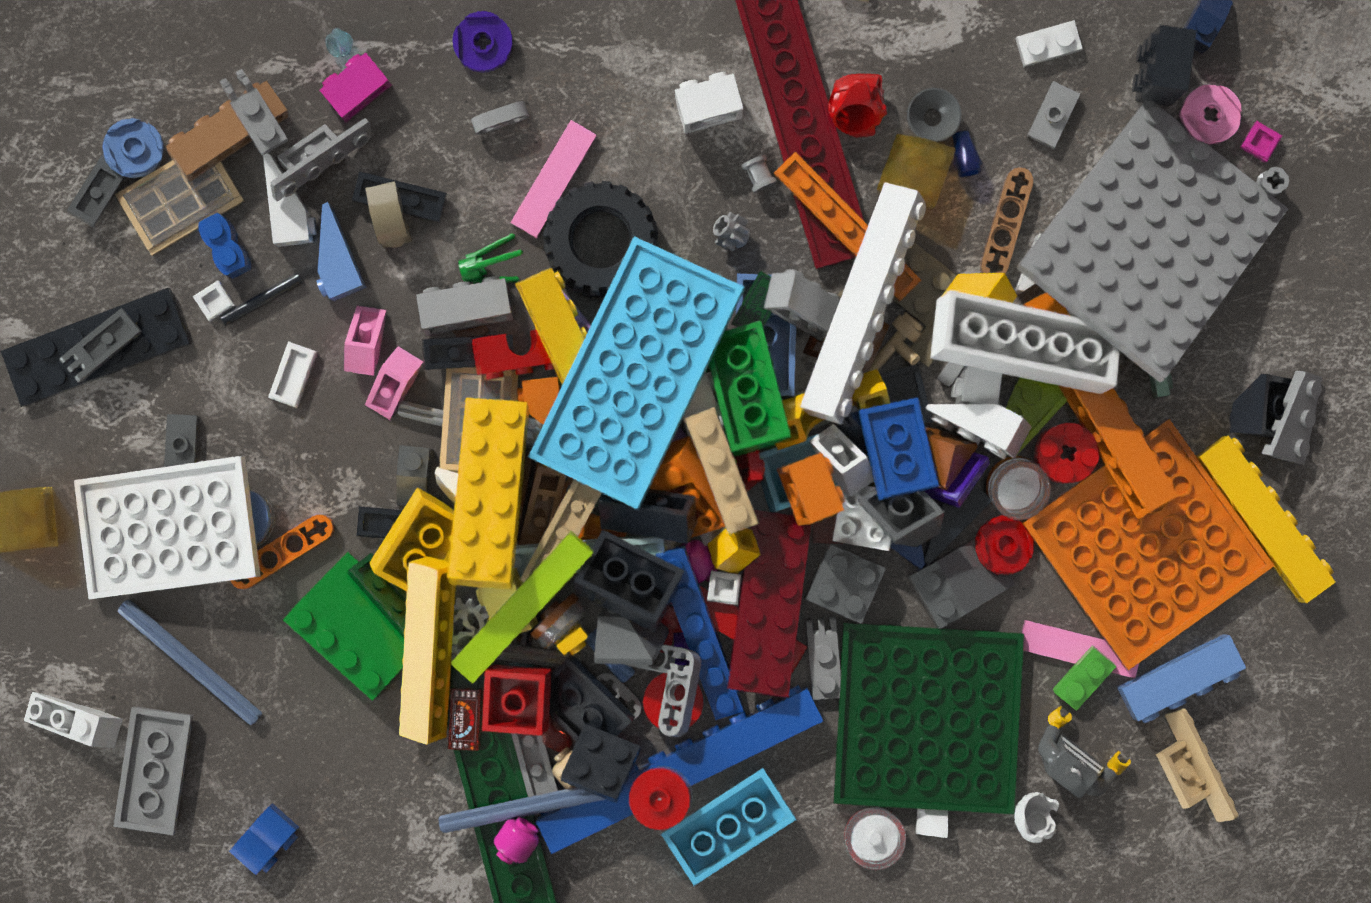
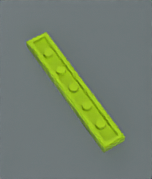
M570 531L450 664L473 684L594 551Z

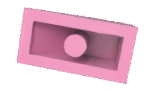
M363 306L356 307L344 344V371L374 376L380 357L386 310Z
M398 346L381 366L365 405L391 420L400 402L403 401L415 382L423 361Z

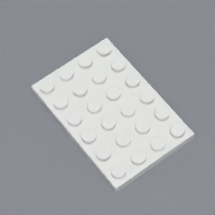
M245 456L74 480L89 599L260 577Z

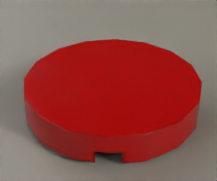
M1000 515L987 520L979 528L975 538V551L979 561L988 571L997 575H1012L1022 571L1029 562V559L1032 558L1034 539L1023 524L1017 520L1018 518Z

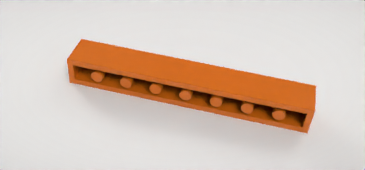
M1047 292L1023 305L1070 316L1067 308ZM1059 386L1081 425L1088 429L1095 437L1100 457L1137 519L1178 497L1173 481L1165 475L1159 465L1158 456L1154 451L1150 450L1144 440L1142 429L1134 423L1128 413L1127 404L1123 399L1119 398L1114 388L1102 394Z

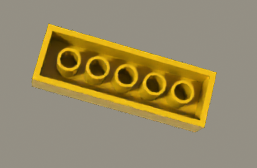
M466 398L447 576L451 585L512 590L529 421L527 402Z

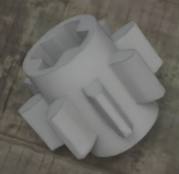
M729 212L728 216L723 215L719 217L713 226V233L718 237L715 244L734 251L735 247H743L750 236V230L745 227L748 220L732 212Z

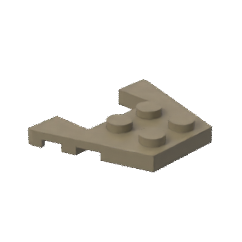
M914 243L911 248L907 249L904 259L908 267L922 281L900 302L894 296L892 301L925 326L922 335L910 348L920 356L919 362L929 368L933 361L931 349L937 300L943 295L957 275ZM844 289L838 293L840 299L842 297Z

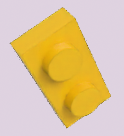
M579 624L557 640L556 646L563 655L570 652L573 656L587 645L585 639L588 638L587 632Z

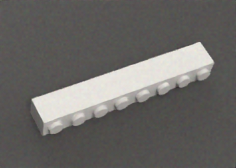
M884 183L800 405L808 415L842 425L844 417H847L851 411L852 395L862 382L863 366L865 361L869 360L872 355V342L875 334L883 326V313L886 305L890 304L893 299V286L896 278L904 270V257L907 249L911 248L914 243V230L917 222L922 220L925 214V200L916 190Z

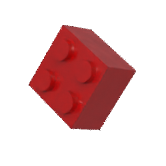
M494 664L487 668L484 679L482 731L542 736L549 728L552 669Z

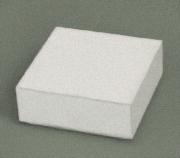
M216 281L193 296L209 322L214 321L222 314L236 307L220 281Z

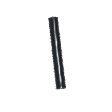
M297 272L222 314L220 318L223 324L227 326L299 286L304 281Z

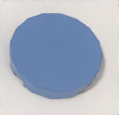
M131 118L120 120L109 128L104 137L102 150L104 159L111 170L121 176L138 178L155 171L161 163L164 146L162 137L154 126L141 122L139 119Z

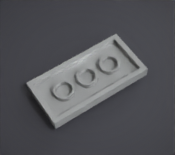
M136 706L131 707L113 827L174 835L176 833L193 715Z

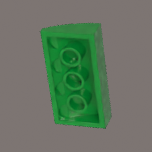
M758 321L726 330L709 366L730 450L733 456L737 457L790 438L791 434L762 322Z

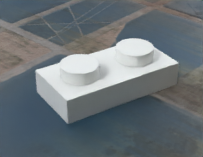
M1074 20L1016 37L1024 67L1079 52L1083 49Z

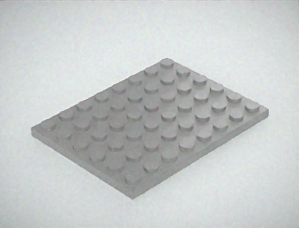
M1146 100L1031 247L1016 269L1161 383L1172 371L1285 215L1288 208L1270 193L1263 190L1261 186L1208 144L1194 139L1179 121L1155 102Z

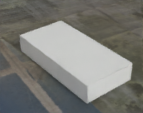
M288 342L268 398L298 408L318 352Z

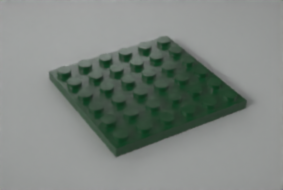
M843 622L833 803L1014 814L1024 633Z

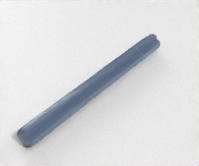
M126 600L118 608L120 615L249 725L256 723L261 717L262 713L259 709L131 600Z
M574 787L442 815L439 817V827L443 833L605 799Z

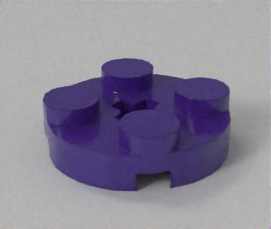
M477 11L466 16L459 26L457 25L453 33V48L463 66L475 72L486 73L494 71L507 63L513 48V38L510 28L497 15L487 11ZM482 34H485L486 38L491 40V44L487 45L484 50H481L480 46L474 44L475 40H479Z

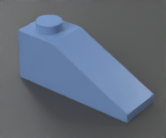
M326 202L322 204L318 273L321 279L316 280L323 297L328 295L330 300L336 301L366 288L335 211L332 205Z

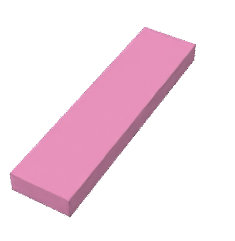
M572 120L569 122L512 219L511 224L538 238L547 222L549 212L553 211L556 206L555 203L564 194L597 137L596 134Z
M1027 620L1024 621L1022 633H1024L1023 651L1076 664L1093 645L1116 664V668L1111 673L1136 678L1139 663L1129 671L1126 670L1106 640Z

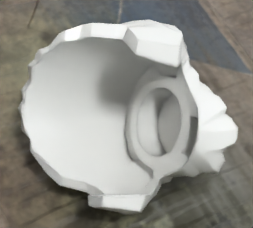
M1039 792L1029 793L1018 802L1014 818L1017 829L1025 840L1040 843L1043 839H1050L1056 833V824L1049 812L1051 810L1057 812L1059 802Z

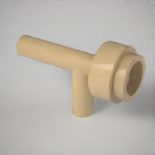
M907 312L902 316L899 314L892 322L897 332L876 355L869 371L875 369L879 371L895 351L912 366L919 361L920 356L904 341L908 338L915 343L922 335L920 331L924 327Z

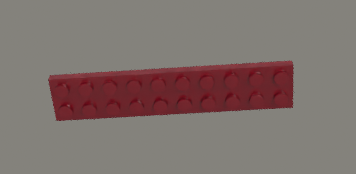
M735 0L783 163L796 152L864 221L837 129L829 115L828 99L798 0ZM793 194L815 270L856 258Z

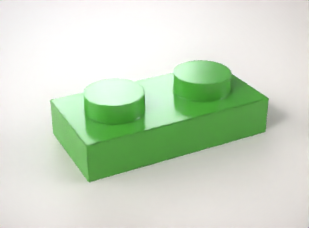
M1092 645L1058 682L1053 691L1077 711L1116 668V664Z

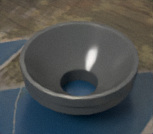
M928 88L916 94L909 103L907 122L910 130L919 139L931 143L942 142L949 139L959 128L962 115L961 107L958 100L947 90ZM928 110L939 112L941 116L940 124L934 127L928 126L924 122V113Z

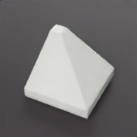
M711 571L707 601L737 605L741 575Z
M917 809L916 834L948 838V810Z

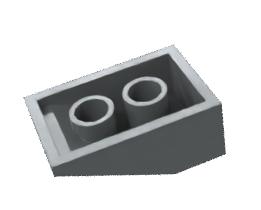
M975 538L935 559L929 565L923 566L922 569H917L907 575L938 629L961 618L1015 585L1010 575H997L988 571L982 565L975 551Z

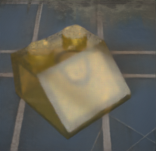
M896 134L877 191H882L885 182L916 190L925 200L926 208L933 210L937 204L956 149L929 139Z
M36 487L0 492V553L58 547L52 487Z

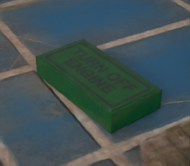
M762 271L759 272L731 325L740 327L761 321L764 328L772 313L764 308L771 276Z

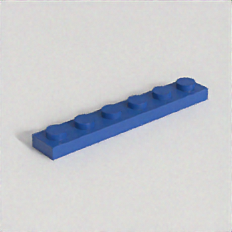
M685 545L656 554L655 556L684 570L672 599V605L689 650L697 652L700 656L701 669L699 677L715 720L744 712V705L739 691L727 689L730 667Z

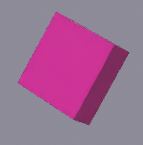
M1256 121L1240 148L1266 163L1281 140L1282 135Z

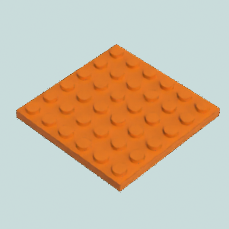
M1167 419L1146 434L1144 440L1150 450L1154 451L1158 456L1159 465L1165 475L1173 481L1178 497L1137 519L1104 464L1022 523L1128 671L1275 566L1170 419Z

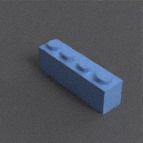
M1223 634L1117 686V689L1132 719L1136 721L1142 720L1143 723L1159 717L1158 711L1168 706L1170 710L1178 708L1186 703L1185 698L1195 693L1197 696H1201L1212 691V685L1221 680L1224 683H1228L1240 677L1239 671L1245 669L1246 666L1231 636Z

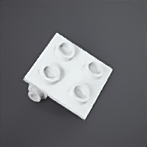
M866 486L851 497L842 490L845 498V503L842 504L844 511L837 513L833 541L890 551L891 538L858 503V498L876 489V487Z

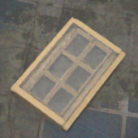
M172 160L115 194L151 256L199 229L198 222L215 213L223 215L245 202L222 162L216 164L191 182H188Z
M476 368L446 369L440 454L441 469L458 473L466 398L517 401L518 375L515 374V371H503L504 377L486 380L485 374L477 376Z

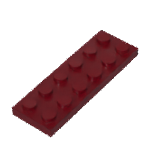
M753 509L758 523L750 526L749 529L753 531L761 555L743 570L727 689L788 698L811 524L798 526L793 515Z

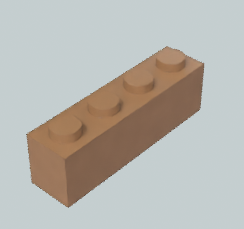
M267 81L262 84L258 82L252 84L253 88H257L278 124L288 118L286 107ZM230 100L219 107L220 111L211 117L206 115L194 123L195 128L187 133L179 132L168 141L170 144L166 146L167 152L188 182H191L252 141L230 106Z

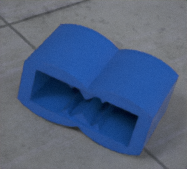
M215 213L198 222L201 238L207 246L212 248L214 263L221 273L234 279L251 270L250 257L246 250L238 244L236 230L227 218L219 213Z
M272 803L229 852L255 875L261 870L267 873L278 861L275 857L276 853L281 848L287 850L297 840L298 836L294 833L298 830L299 826Z

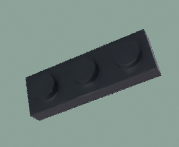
M359 171L352 198L353 202L368 205L365 188L395 181L401 196L405 215L438 223L441 222L447 193Z
M506 334L508 347L514 353L513 334ZM494 335L422 339L423 369L476 367L472 340Z

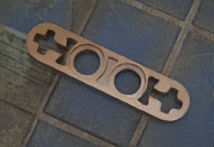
M1015 168L1005 178L981 259V273H990V268L986 267V263H991L995 257V253H989L990 248L996 252L1007 253L1006 258L1002 255L999 256L998 266L1002 267V270L995 273L1006 274L1033 186V176L1025 168ZM1019 174L1023 175V181L1027 182V186L1022 185L1017 195L1024 196L1023 201L1016 196H1006L1007 191L1011 194L1014 192L1016 184L1011 181V178H1016ZM1007 202L1015 203L1019 208L1017 217H1006L1002 211L1003 205ZM1003 230L1008 232L1011 238L1008 246L1000 247L995 243L994 235L997 231Z

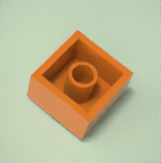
M822 453L808 456L776 469L798 526L811 524L844 511L842 505L845 503L843 492L839 486L834 485L831 477L834 474L832 464L828 457L824 458Z

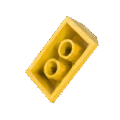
M417 487L369 562L373 573L407 591V572L410 561L429 556L449 562L454 510L444 502Z

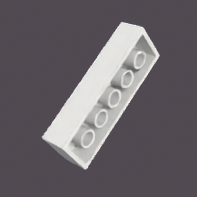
M953 290L948 291L937 300L931 349L932 359L1102 394L1117 384L1120 350L1077 317Z

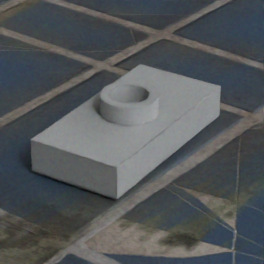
M1053 81L1027 137L1054 149L1080 93Z

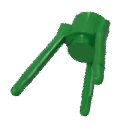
M509 234L476 252L466 254V259L459 260L458 264L463 281L473 282V284L482 283V280L487 278L483 277V275L487 274V266L521 256L523 251L516 250L486 260L481 257L513 240L515 234ZM517 276L500 277V279L505 278L507 283L519 282L520 280Z

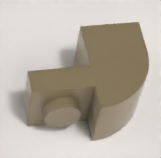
M395 181L365 188L378 243L382 244L383 248H395L402 246L404 243L412 242L411 232L404 217L401 196Z

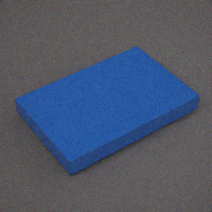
M918 398L858 411L879 500L939 487Z

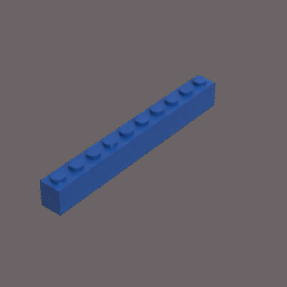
M799 685L789 688L788 698H782L773 702L772 698L757 704V711L746 715L745 711L729 718L730 724L719 728L717 724L702 731L704 737L694 742L690 737L675 745L676 750L667 755L664 751L652 755L648 758L649 764L638 768L637 764H634L617 803L605 799L540 813L541 816L537 818L536 823L551 854L633 815L629 804L630 789L634 781L647 770L653 768L671 769L681 775L688 787L823 722L807 687L802 689Z

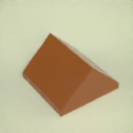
M925 425L938 479V488L947 490L975 452L978 445L976 442Z

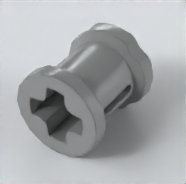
M765 154L741 165L743 170H747L752 181L753 193L762 191L777 183L776 178L772 177L765 162L767 160Z
M1272 167L1268 171L1261 173L1257 177L1256 183L1274 197L1288 187L1289 176L1282 168ZM1272 177L1273 182L1278 184L1274 188H1272L1271 183H1267V179Z

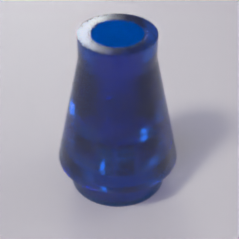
M970 131L954 133L952 135L953 170L957 171L958 177H970L980 173L983 162L971 139Z

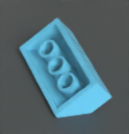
M762 768L680 821L674 827L663 832L661 836L695 886L795 821L796 818L775 784Z

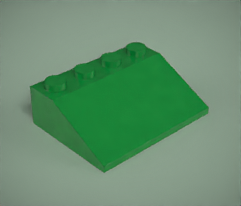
M347 552L296 604L283 621L373 701L381 695L403 670L402 661L405 639L348 575V570L359 561Z

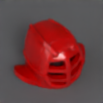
M850 74L835 81L828 103L829 115L835 127L855 138L871 137L876 134V126L880 125L883 117L887 115L881 75Z

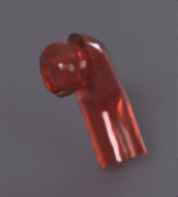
M549 714V728L541 736L543 744L557 752H561L566 747L570 749L572 744L571 738L554 728L551 714Z

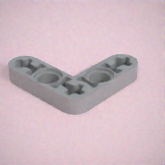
M663 645L661 650L665 653V661L661 666H657L655 661L653 665H625L667 673L658 725L663 734L681 737L688 731L701 669V659L695 651ZM675 658L690 660L689 666L674 664ZM682 684L685 687V696L681 701H677L674 691L677 686ZM672 706L682 707L681 711L672 709ZM671 719L678 720L677 727L670 725Z

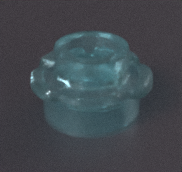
M335 28L325 39L327 50L332 56L345 57L351 53L353 41L349 33Z

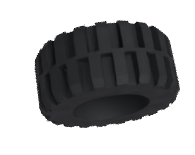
M592 181L585 183L583 187L570 189L568 191L569 194L557 200L555 208L548 214L547 225L544 227V250L554 273H560L568 288L586 297L592 298L593 296L604 299L623 259L607 268H595L585 264L577 256L573 246V236L578 224L585 217L594 213L604 212L618 217L627 227L630 236L629 246L633 238L637 237L658 247V230L653 213L637 193H632L628 190V187L621 184L619 186L613 185L610 181H602V183L594 184Z

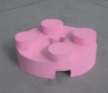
M1210 84L1202 85L1185 98L1179 112L1181 124L1197 141L1208 145L1222 143L1232 137L1239 128L1241 122L1240 112H1242L1241 103L1234 92L1227 87ZM1206 107L1209 110L1215 108L1218 111L1215 115L1216 122L1212 120L1207 121L1204 118L1206 115L1204 109Z

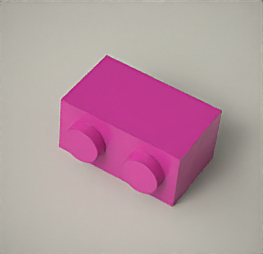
M366 52L362 56L357 54L349 59L345 64L347 68L338 75L333 73L327 77L322 83L323 87L319 90L345 122L349 121L392 86Z

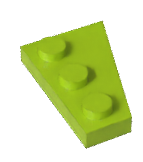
M1021 377L1018 378L1005 408L1023 417L1032 428L1017 455L1067 402L1058 385Z

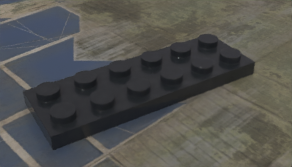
M165 288L1 350L0 352L20 406L26 407L190 345L191 342L170 288ZM120 308H123L142 330V333L85 380L78 383L75 380V376L83 369L80 367L77 371L70 374L67 367L75 359L73 358L68 363L62 364L59 360L60 357Z

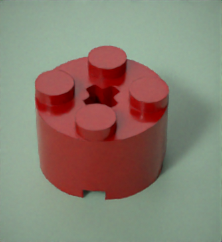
M1062 423L1049 427L1041 433L1035 445L1034 462L1041 473L1045 475V478L1056 483H1075L1085 479L1093 472L1099 461V449L1095 437L1088 429L1077 423ZM1062 446L1065 449H1071L1070 460L1068 458H1061L1060 455L1063 453Z

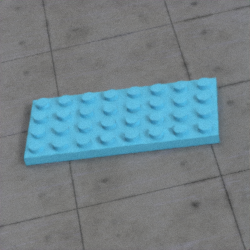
M634 237L528 457L639 510L745 288Z

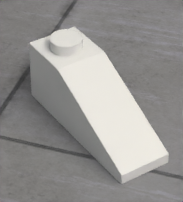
M264 154L273 244L277 247L313 243V235H317L315 217L310 216V212L297 192L279 201L272 197L270 182L284 172L270 154Z

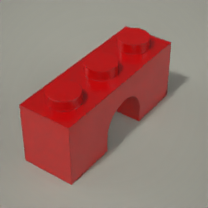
M536 329L530 331L531 347L525 355H517L509 349L506 334L472 340L477 376L485 374L486 380L504 377L503 371L515 370L516 375L533 373V367L544 365L545 371L553 370L554 367Z

